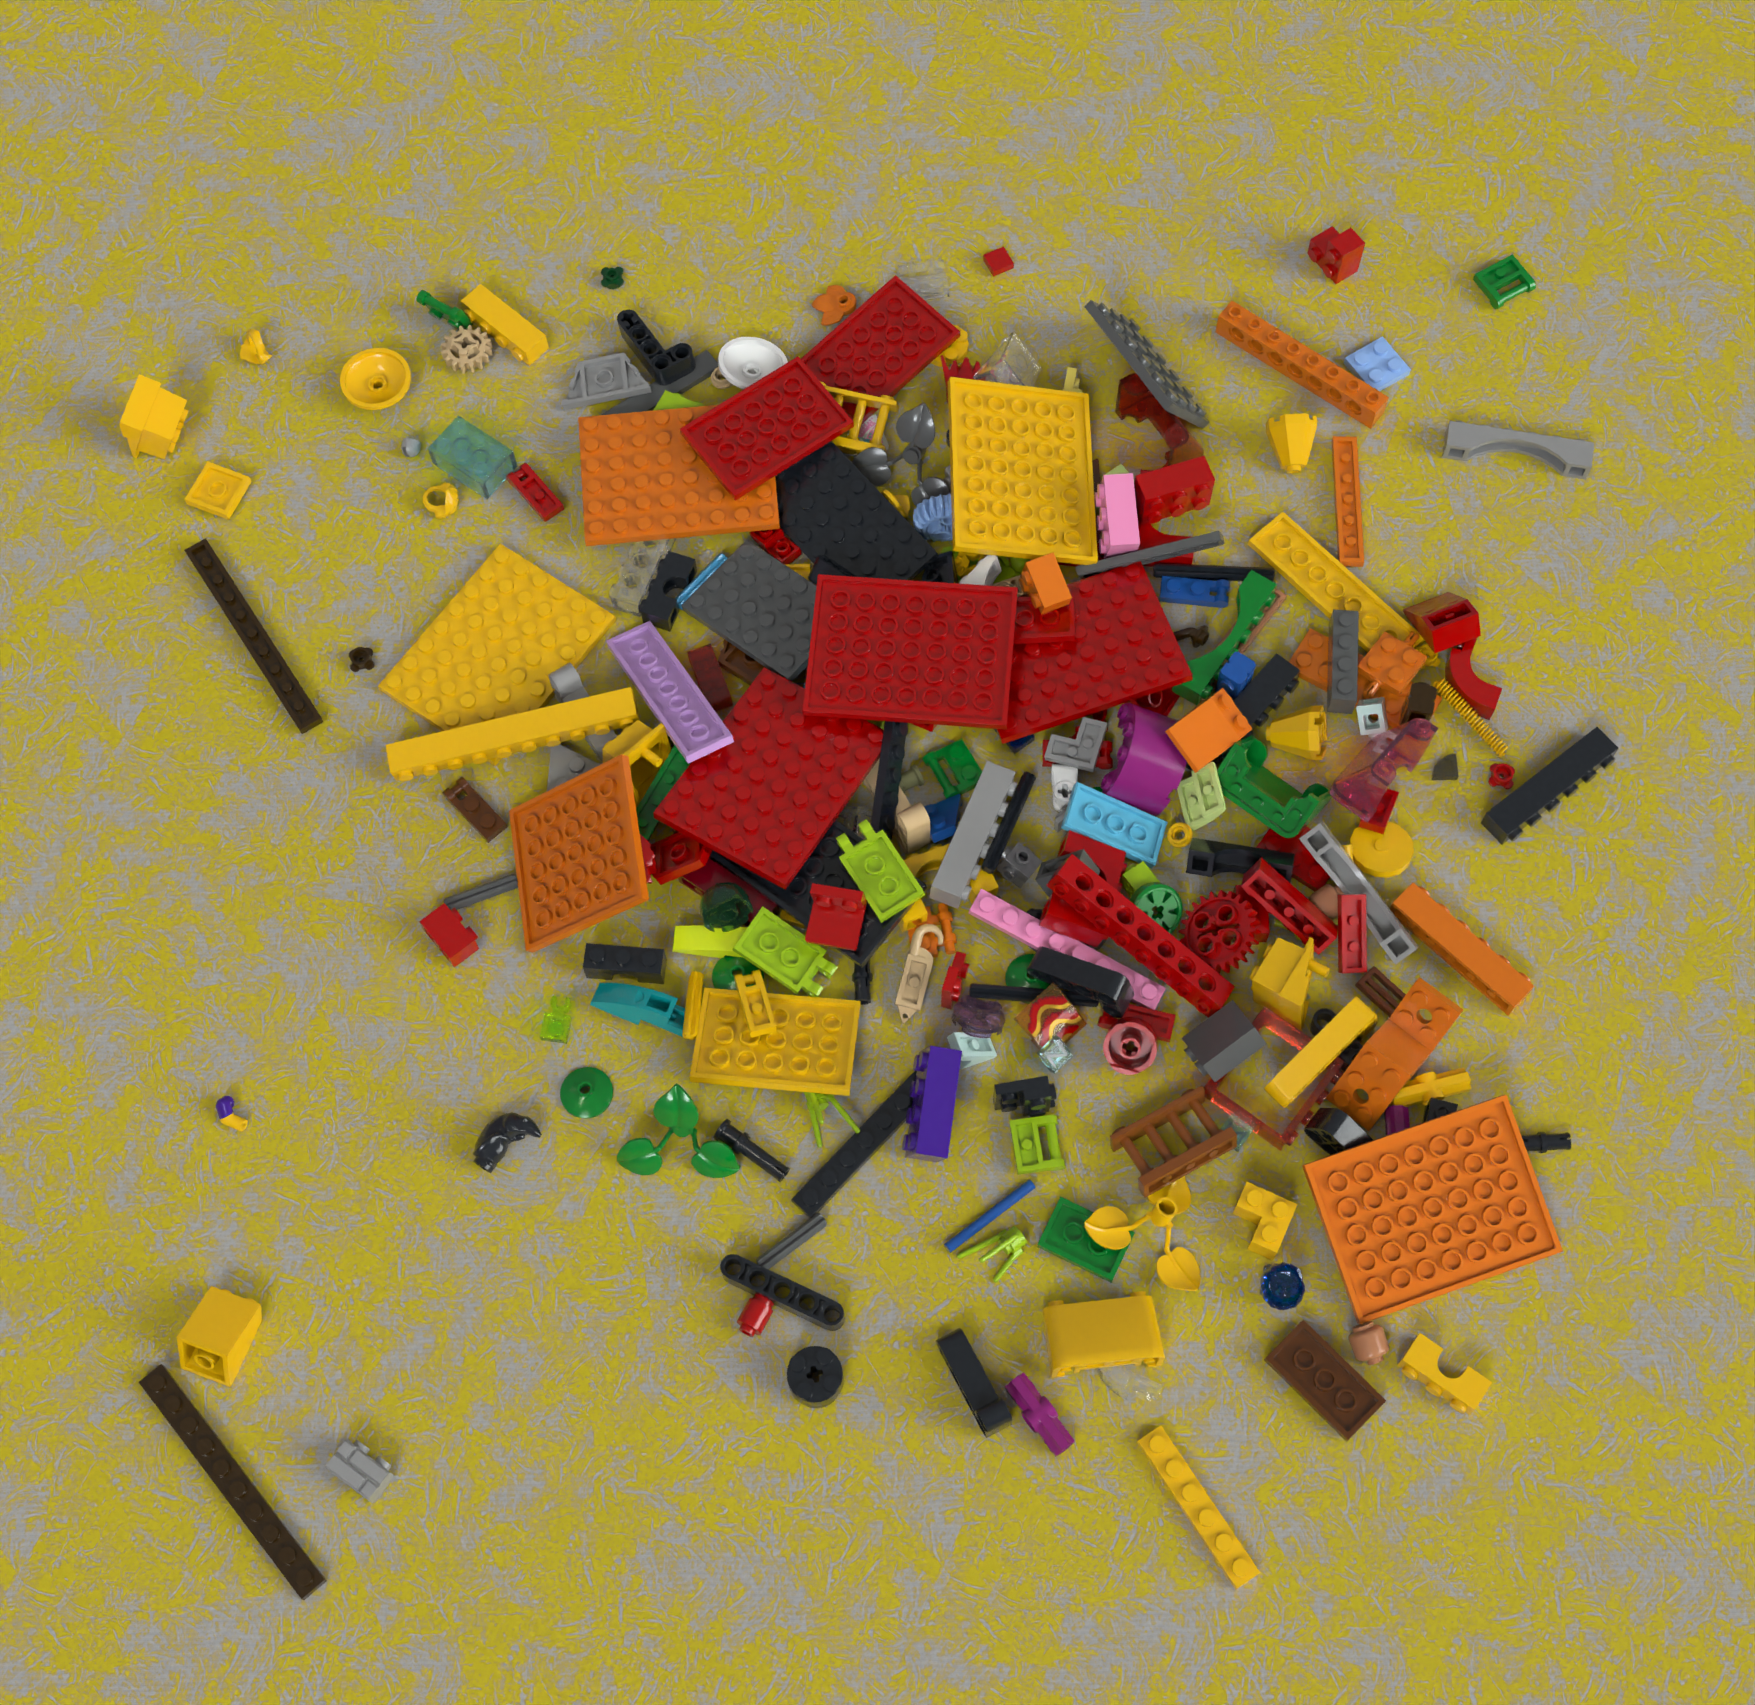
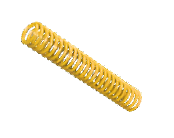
M1445 678L1440 682L1436 680L1433 683V687L1438 690V693H1441L1443 699H1446L1449 705L1455 707L1454 710H1457V713L1463 716L1465 722H1468V725L1474 728L1473 731H1476V734H1479L1482 740L1485 739L1484 743L1490 745V748L1496 751L1495 754H1499L1498 757L1504 756L1506 754L1504 751L1508 748V745L1502 748L1506 743H1502L1503 740L1498 741L1500 737L1494 739L1497 734H1494L1495 731L1490 732L1492 728L1486 730L1489 725L1483 728L1486 722L1482 723L1484 719L1477 722L1481 716L1474 720L1478 713L1473 715L1475 710L1469 713L1473 707L1465 711L1470 706V704L1465 706L1467 701L1460 705L1464 701V699H1461L1457 703L1462 696L1456 698L1459 693L1452 696L1456 690L1451 693L1450 691L1453 690V687L1447 690L1451 684L1443 688L1448 683V681L1443 683Z

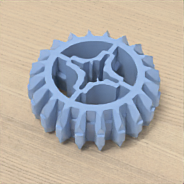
M950 493L924 499L914 509L913 526L925 540L932 539L933 542L952 541Z

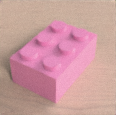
M1133 473L1103 475L1101 484L1097 485L1094 501L1095 507H1099L1100 515L1097 516V530L1102 532V539H1099L1100 554L1104 553V559L1137 551L1140 545Z

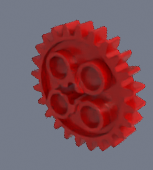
M1219 890L1218 896L1211 891L1209 899L1200 896L1201 904L1199 905L1192 902L1193 912L1186 910L1185 913L1189 918L1188 920H1181V923L1186 925V927L1178 931L1185 936L1179 941L1219 974L1221 969L1226 973H1230L1231 965L1239 969V960L1247 963L1246 953H1255L1250 948L1251 945H1259L1254 936L1261 934V931L1255 928L1261 924V921L1254 918L1258 912L1252 908L1253 904L1247 900L1245 901L1246 898L1240 894L1237 895L1232 891H1229L1227 894L1223 890ZM1232 913V917L1227 920V916ZM1209 919L1208 924L1203 928L1204 922ZM1236 937V941L1231 945V940ZM1212 944L1211 950L1207 952L1208 946Z

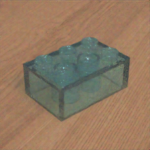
M459 415L428 448L434 465L487 500L506 480V475L518 467L513 450Z

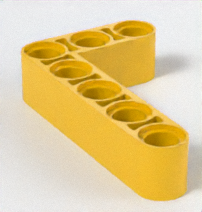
M1356 996L1266 1085L1264 1090L1280 1106L1286 1108L1357 1037L1362 1040L1373 1030L1378 1023L1377 1014Z

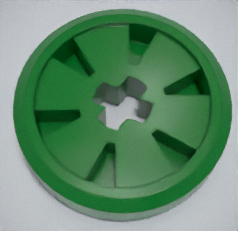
M1150 882L1139 887L1130 898L1133 904L1170 934L1178 927L1182 918L1183 905L1179 894L1172 887L1160 882ZM1154 906L1157 907V908H1156V911H1157L1158 913H1157L1156 916L1153 915L1154 912H1153L1152 908H1153Z

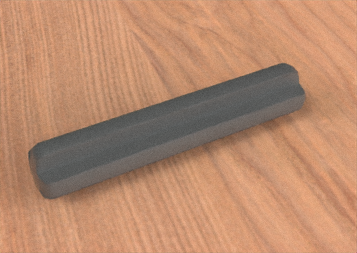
M510 874L444 899V903L450 910L452 908L458 910L518 888V881L515 874Z
M820 1213L815 1214L756 1259L757 1264L769 1270L826 1227L827 1222Z

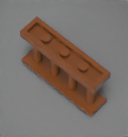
M1202 1085L1196 1089L1185 1091L1180 1098L1127 1127H1119L1110 1135L1112 1151L1115 1152L1123 1147L1140 1171L1141 1176L1138 1177L1139 1191L1144 1198L1237 1147V1134L1233 1128L1219 1129L1202 1106V1103L1205 1102V1089ZM1192 1109L1211 1135L1210 1138L1202 1143L1196 1142L1178 1116ZM1167 1122H1170L1188 1148L1187 1151L1178 1156L1172 1154L1156 1131V1128ZM1144 1135L1148 1136L1165 1161L1164 1164L1155 1169L1149 1167L1133 1141Z

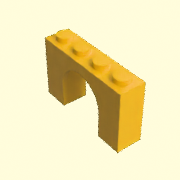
M950 843L944 846L941 844L933 846L928 852L922 854H911L903 861L916 878H919L928 871L939 869ZM980 858L978 865L982 866L983 858ZM980 869L977 879H971L969 886L972 887L969 895L971 904L974 903L981 889L997 896L999 886L993 874H988ZM921 898L914 903L898 923L902 932L915 928L916 925L912 922L920 918L921 923L927 920L928 913Z

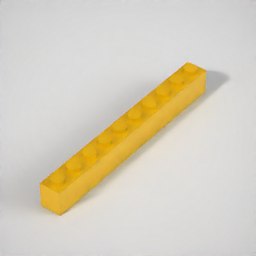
M628 687L390 743L385 746L389 770L396 781H410L415 776L423 774L426 776L435 775L440 770H456L470 763L482 764L487 759L495 757L507 758L516 752H532L542 746L554 747L560 745L563 741H579L593 734L605 735L610 730L624 729L627 726H631L637 720L640 721L635 694L632 688Z

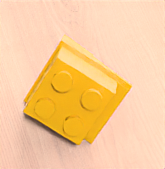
M140 374L119 426L123 437H126L134 458H138L141 451L165 460L167 452L173 453L189 411L184 409L187 400L160 388V382Z
M637 720L631 726L625 727L621 734L615 739L609 740L602 748L603 763L621 754L629 757L635 805L637 808L671 752L666 729L662 723L652 729Z
M1309 937L1304 948L1277 938L1274 945L1269 944L1263 955L1264 961L1261 966L1256 965L1251 973L1253 1001L1278 1015L1279 1021L1302 1031L1309 1008V1002L1306 1001L1312 972L1326 978L1330 968L1314 961L1313 938Z

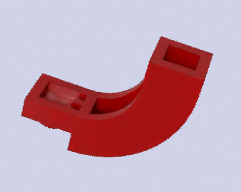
M1477 638L1458 644L1457 648L1452 647L1445 665V679L1448 681L1447 685L1451 684L1448 689L1453 687L1450 693L1456 690L1452 696L1456 693H1459L1456 698L1462 696L1457 702L1464 699L1460 705L1467 701L1465 706L1468 704L1470 706L1466 710L1473 707L1470 712L1475 710L1474 715L1478 713L1477 716L1490 720L1502 688L1482 681L1473 672L1470 658Z

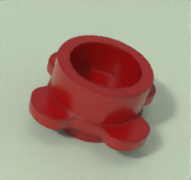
M1504 763L1492 764L1489 768L1491 771V777L1488 779L1489 785L1492 787L1503 786L1505 789H1511L1514 785L1512 778L1515 769Z

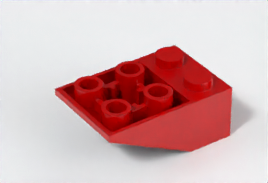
M1446 592L1403 609V613L1434 654L1481 636L1479 613L1468 599L1453 593Z

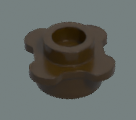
M358 647L350 651L349 658L352 662L350 669L353 672H358L361 669H373L375 666L372 661L373 650L371 648Z

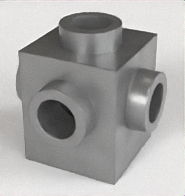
M1018 842L1013 849L1007 847L1000 859L1002 863L996 870L1006 880L1021 888L1043 861L1035 856L1028 847Z

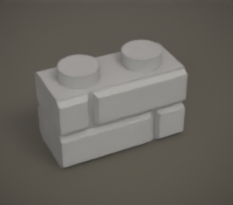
M346 1439L336 1454L326 1464L325 1468L374 1504L395 1476L389 1472L392 1466L379 1456L376 1460L368 1456L367 1453L370 1449L360 1441L356 1440L353 1444Z

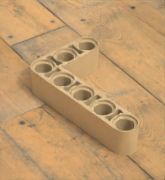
M879 760L863 781L873 799L875 796ZM899 786L893 834L905 854L908 855L930 844V819L920 802L913 806L910 805Z

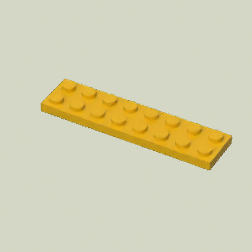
M1281 512L1249 539L1248 545L1329 619L1333 609L1359 611L1358 645L1367 653L1384 632L1402 641L1407 638L1411 631L1419 634L1418 631L1284 512ZM1420 634V638L1413 645L1414 649L1424 642Z

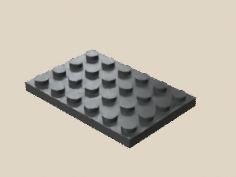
M1090 300L1084 306L1166 411L1202 429L1210 423L1205 417L1207 414L1205 409L1199 403L1195 404L1191 399L1193 394L1187 387H1182L1178 383L1180 380L1179 376L1172 369H1167L1165 366L1167 361L1160 353H1155L1152 350L1153 343L1145 335L1141 336L1138 332L1140 327L1134 320H1128L1122 313L1119 315L1113 308L1109 310L1102 302L1098 304Z
M748 540L681 605L683 611L770 671L791 682L808 666L817 586Z

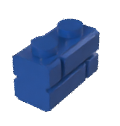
M1234 652L1228 663L1226 662L1220 670L1215 693L1224 688L1234 701L1252 681L1256 667L1255 662L1240 652Z

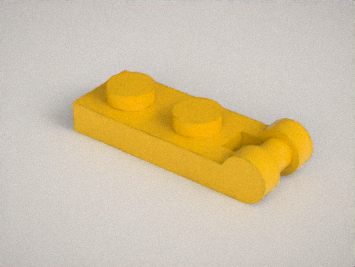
M760 969L752 971V974L743 976L742 973L734 975L736 989L738 990L750 1036L755 1037L777 1032L776 1022Z

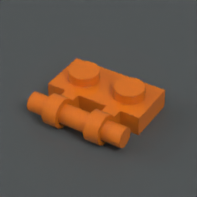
M944 903L938 904L939 913L937 915H931L930 906H926L927 920L922 923L920 918L912 921L916 927L908 930L910 944L912 936L919 926L924 924L941 925L944 937L943 944H938V937H935V933L927 932L923 936L921 947L929 951L933 958L938 957L937 947L945 946V952L948 955L956 953L955 944L957 939L956 934L952 932L951 922L953 921L952 912H949L948 905Z

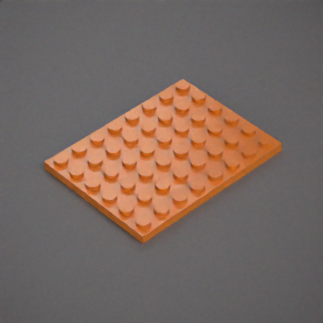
M718 405L578 417L586 546L780 529L775 476L735 501L681 435L680 428Z
M1507 1094L1302 1165L1358 1324L1374 1320L1563 1252Z

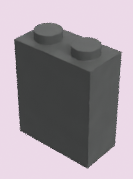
M1233 1000L1182 1037L1188 1046L1184 1049L1193 1063L1198 1060L1195 1066L1203 1076L1209 1074L1214 1082L1267 1044Z

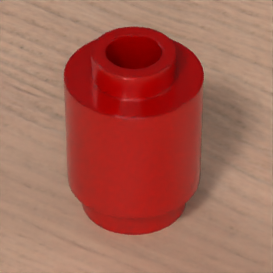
M755 1293L753 1298H749L737 1320V1323L740 1325L739 1330L750 1337H753L755 1334L761 1335L773 1313L774 1303L765 1296Z

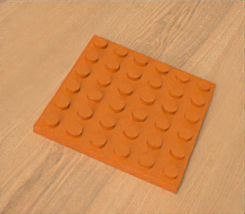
M621 754L509 810L526 951L534 953L649 900L628 756Z

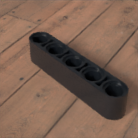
M730 1254L721 1261L720 1269L722 1276L729 1284L752 1295H755V1293L763 1295L770 1299L775 1306L826 1330L836 1331L843 1326L845 1320L844 1310L838 1302L739 1255ZM731 1264H738L741 1267L740 1271L735 1275H730L726 1272ZM760 1275L765 1278V1282L761 1286H753L751 1284L752 1278ZM780 1287H787L790 1293L785 1298H778L775 1295L776 1290ZM809 1298L815 1304L810 1310H804L800 1307L802 1300ZM830 1310H835L840 1314L839 1318L834 1322H829L824 1318L825 1314Z

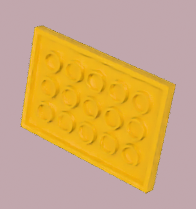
M704 988L698 1035L696 1036L690 1071V1082L850 1096L861 1001L767 993L776 1022L777 1032L751 1037L738 990Z

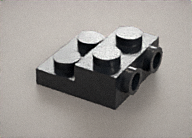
M1048 1076L994 1085L993 1104L995 1110L1001 1109L1002 1112H1010L1021 1106L1023 1116L1038 1117L1045 1115V1112H1049L1050 1108L1055 1107L1056 1090L1054 1083L1049 1084Z

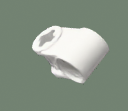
M1052 764L1051 786H1053V807L1058 812L1067 808L1073 785L1078 782V768L1062 764Z

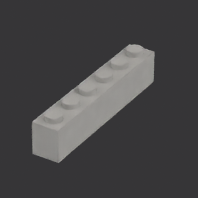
M989 761L986 762L931 885L929 898L957 909L962 900L967 901L972 889L969 883L971 879H977L981 866L978 865L980 858H986L990 848V844H987L990 837L994 838L998 831L999 824L996 823L999 816L1004 817L1008 807V803L1005 801L1008 796L1012 797L1017 786V782H1014L1015 771Z

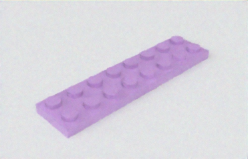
M651 621L606 641L609 650L659 723L665 726L666 733L688 764L734 742L730 731Z

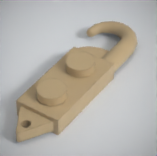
M933 924L919 926L912 936L894 1003L898 1008L902 1024L915 1012H920L933 964L931 953L921 947L924 934L927 932L935 933L938 937V944H943L944 937L942 931Z

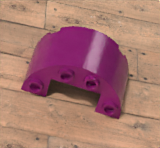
M1124 703L1120 706L1117 714L1119 718L1118 728L1123 729L1122 735L1124 736L1123 744L1119 747L1116 756L1119 761L1117 769L1103 777L1101 782L1102 793L1156 817L1171 801L1168 795L1173 792V789L1177 790L1187 764L1185 758L1165 732L1178 720L1131 703Z

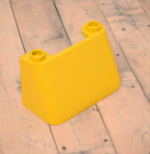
M1145 1291L1130 1293V1297L1064 1304L1062 1300L1048 1302V1307L1042 1310L1051 1378L1065 1377L1066 1372L1072 1371L1071 1368H1073L1074 1373H1079L1080 1370L1130 1364L1140 1366L1142 1361L1147 1364L1148 1368L1161 1366L1165 1359L1152 1296H1147Z

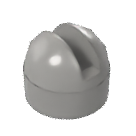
M403 438L401 444L402 453L406 457L417 456L421 448V442L412 438Z

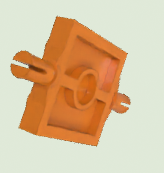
M1411 631L1404 641L1395 638L1387 632L1382 634L1358 664V673L1370 681L1368 687L1363 691L1366 697L1368 695V698H1372L1379 688L1388 690L1399 697L1427 660L1426 655L1413 648L1415 642L1420 638L1418 633L1415 634L1414 631Z

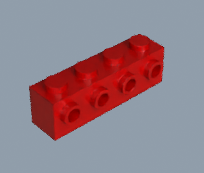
M1262 857L1243 875L1241 886L1244 891L1261 903L1268 913L1273 914L1280 920L1287 930L1298 936L1304 945L1308 942L1309 937L1313 938L1315 953L1319 955L1337 938L1338 925Z

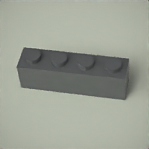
M1333 609L1330 618L1327 712L1352 714L1357 702L1359 611Z

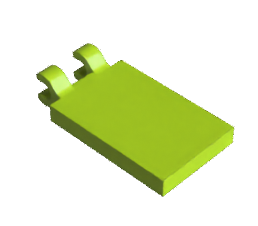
M865 819L858 824L860 832L865 837L861 842L853 846L845 833L836 838L839 847L844 852L843 855L839 856V860L858 889L864 892L869 906L882 923L925 896V892L884 830L875 833L868 820Z
M763 906L733 948L734 952L795 994H798L800 989H803L810 997H818L823 990L821 985L812 981L817 971L819 970L822 975L830 979L838 968L823 957L827 950L817 944L807 943L805 935Z

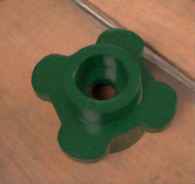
M603 268L601 270V275H603L601 285L608 289H617L624 284L622 279L623 268Z

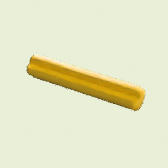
M692 971L689 976L682 1033L684 1039L695 1040L698 1035L704 981L702 972Z

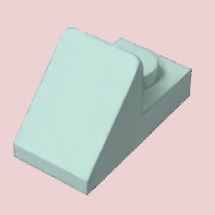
M954 1032L947 1037L950 1049L962 1051L960 1069L976 1065L997 1056L988 1032Z

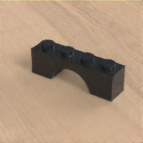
M1192 838L1186 873L1213 877L1224 872L1245 874L1262 857L1291 883L1295 854Z

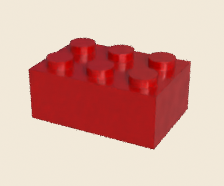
M1205 455L1135 476L1136 508L1141 525L1147 523L1154 524L1161 519L1171 516L1178 517L1184 512L1202 510L1210 505L1215 478Z

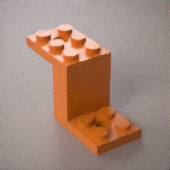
M1419 977L1389 1019L1364 1044L1326 1099L1367 1131H1370L1399 1091L1421 1068L1463 1012V1009ZM1420 1009H1427L1431 1013L1432 1019H1424L1420 1015ZM1357 1089L1365 1090L1369 1099H1361L1357 1094Z

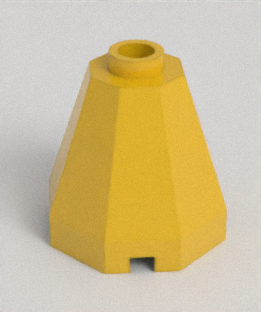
M1301 413L1280 415V420L1274 422V417L1269 418L1266 422V434L1280 468L1287 470L1289 474L1300 473L1301 469L1307 466L1317 429V417L1312 416L1309 419V414Z
M1323 705L1310 706L1272 720L1271 725L1266 728L1267 741H1271V745L1274 748L1310 760H1323L1326 754V747H1321L1324 741H1327L1326 713L1323 712Z

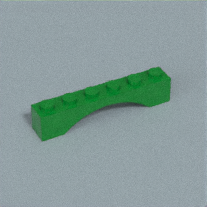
M1253 570L1249 572L1238 589L1236 597L1237 622L1231 634L1212 652L1200 658L1187 661L1193 680L1172 687V692L1196 706L1202 699H1207L1213 690L1212 684L1215 680L1218 681L1220 670L1226 662L1228 663L1234 652H1239L1237 649L1241 643L1246 644L1252 633L1250 629L1253 625L1258 626L1264 617L1265 613L1263 611L1266 606L1270 608L1277 598V595L1274 594L1277 586L1276 583Z

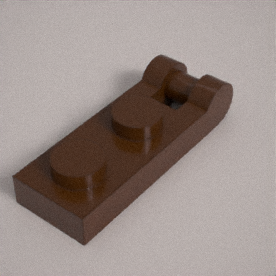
M460 777L456 781V785L451 789H445L442 794L489 843L507 828V824L463 777ZM464 792L467 796L460 801L457 796Z

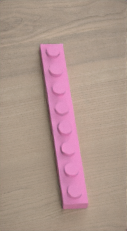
M983 889L980 890L968 912L972 916L1035 950L1039 947H1046L1121 973L1129 980L1134 991V997L1131 1001L1141 1007L1155 1010L1166 989L1078 940L1039 926V919Z

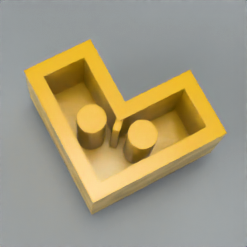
M1246 1182L1232 1214L1257 1225L1248 1250L1273 1261L1298 1204Z

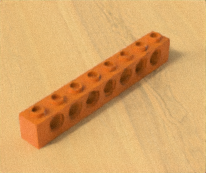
M1231 301L1218 316L1215 333L1371 429L1384 414L1389 399L1388 396L1234 301Z

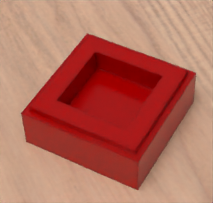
M1004 246L983 255V261L993 277L1014 268V263Z

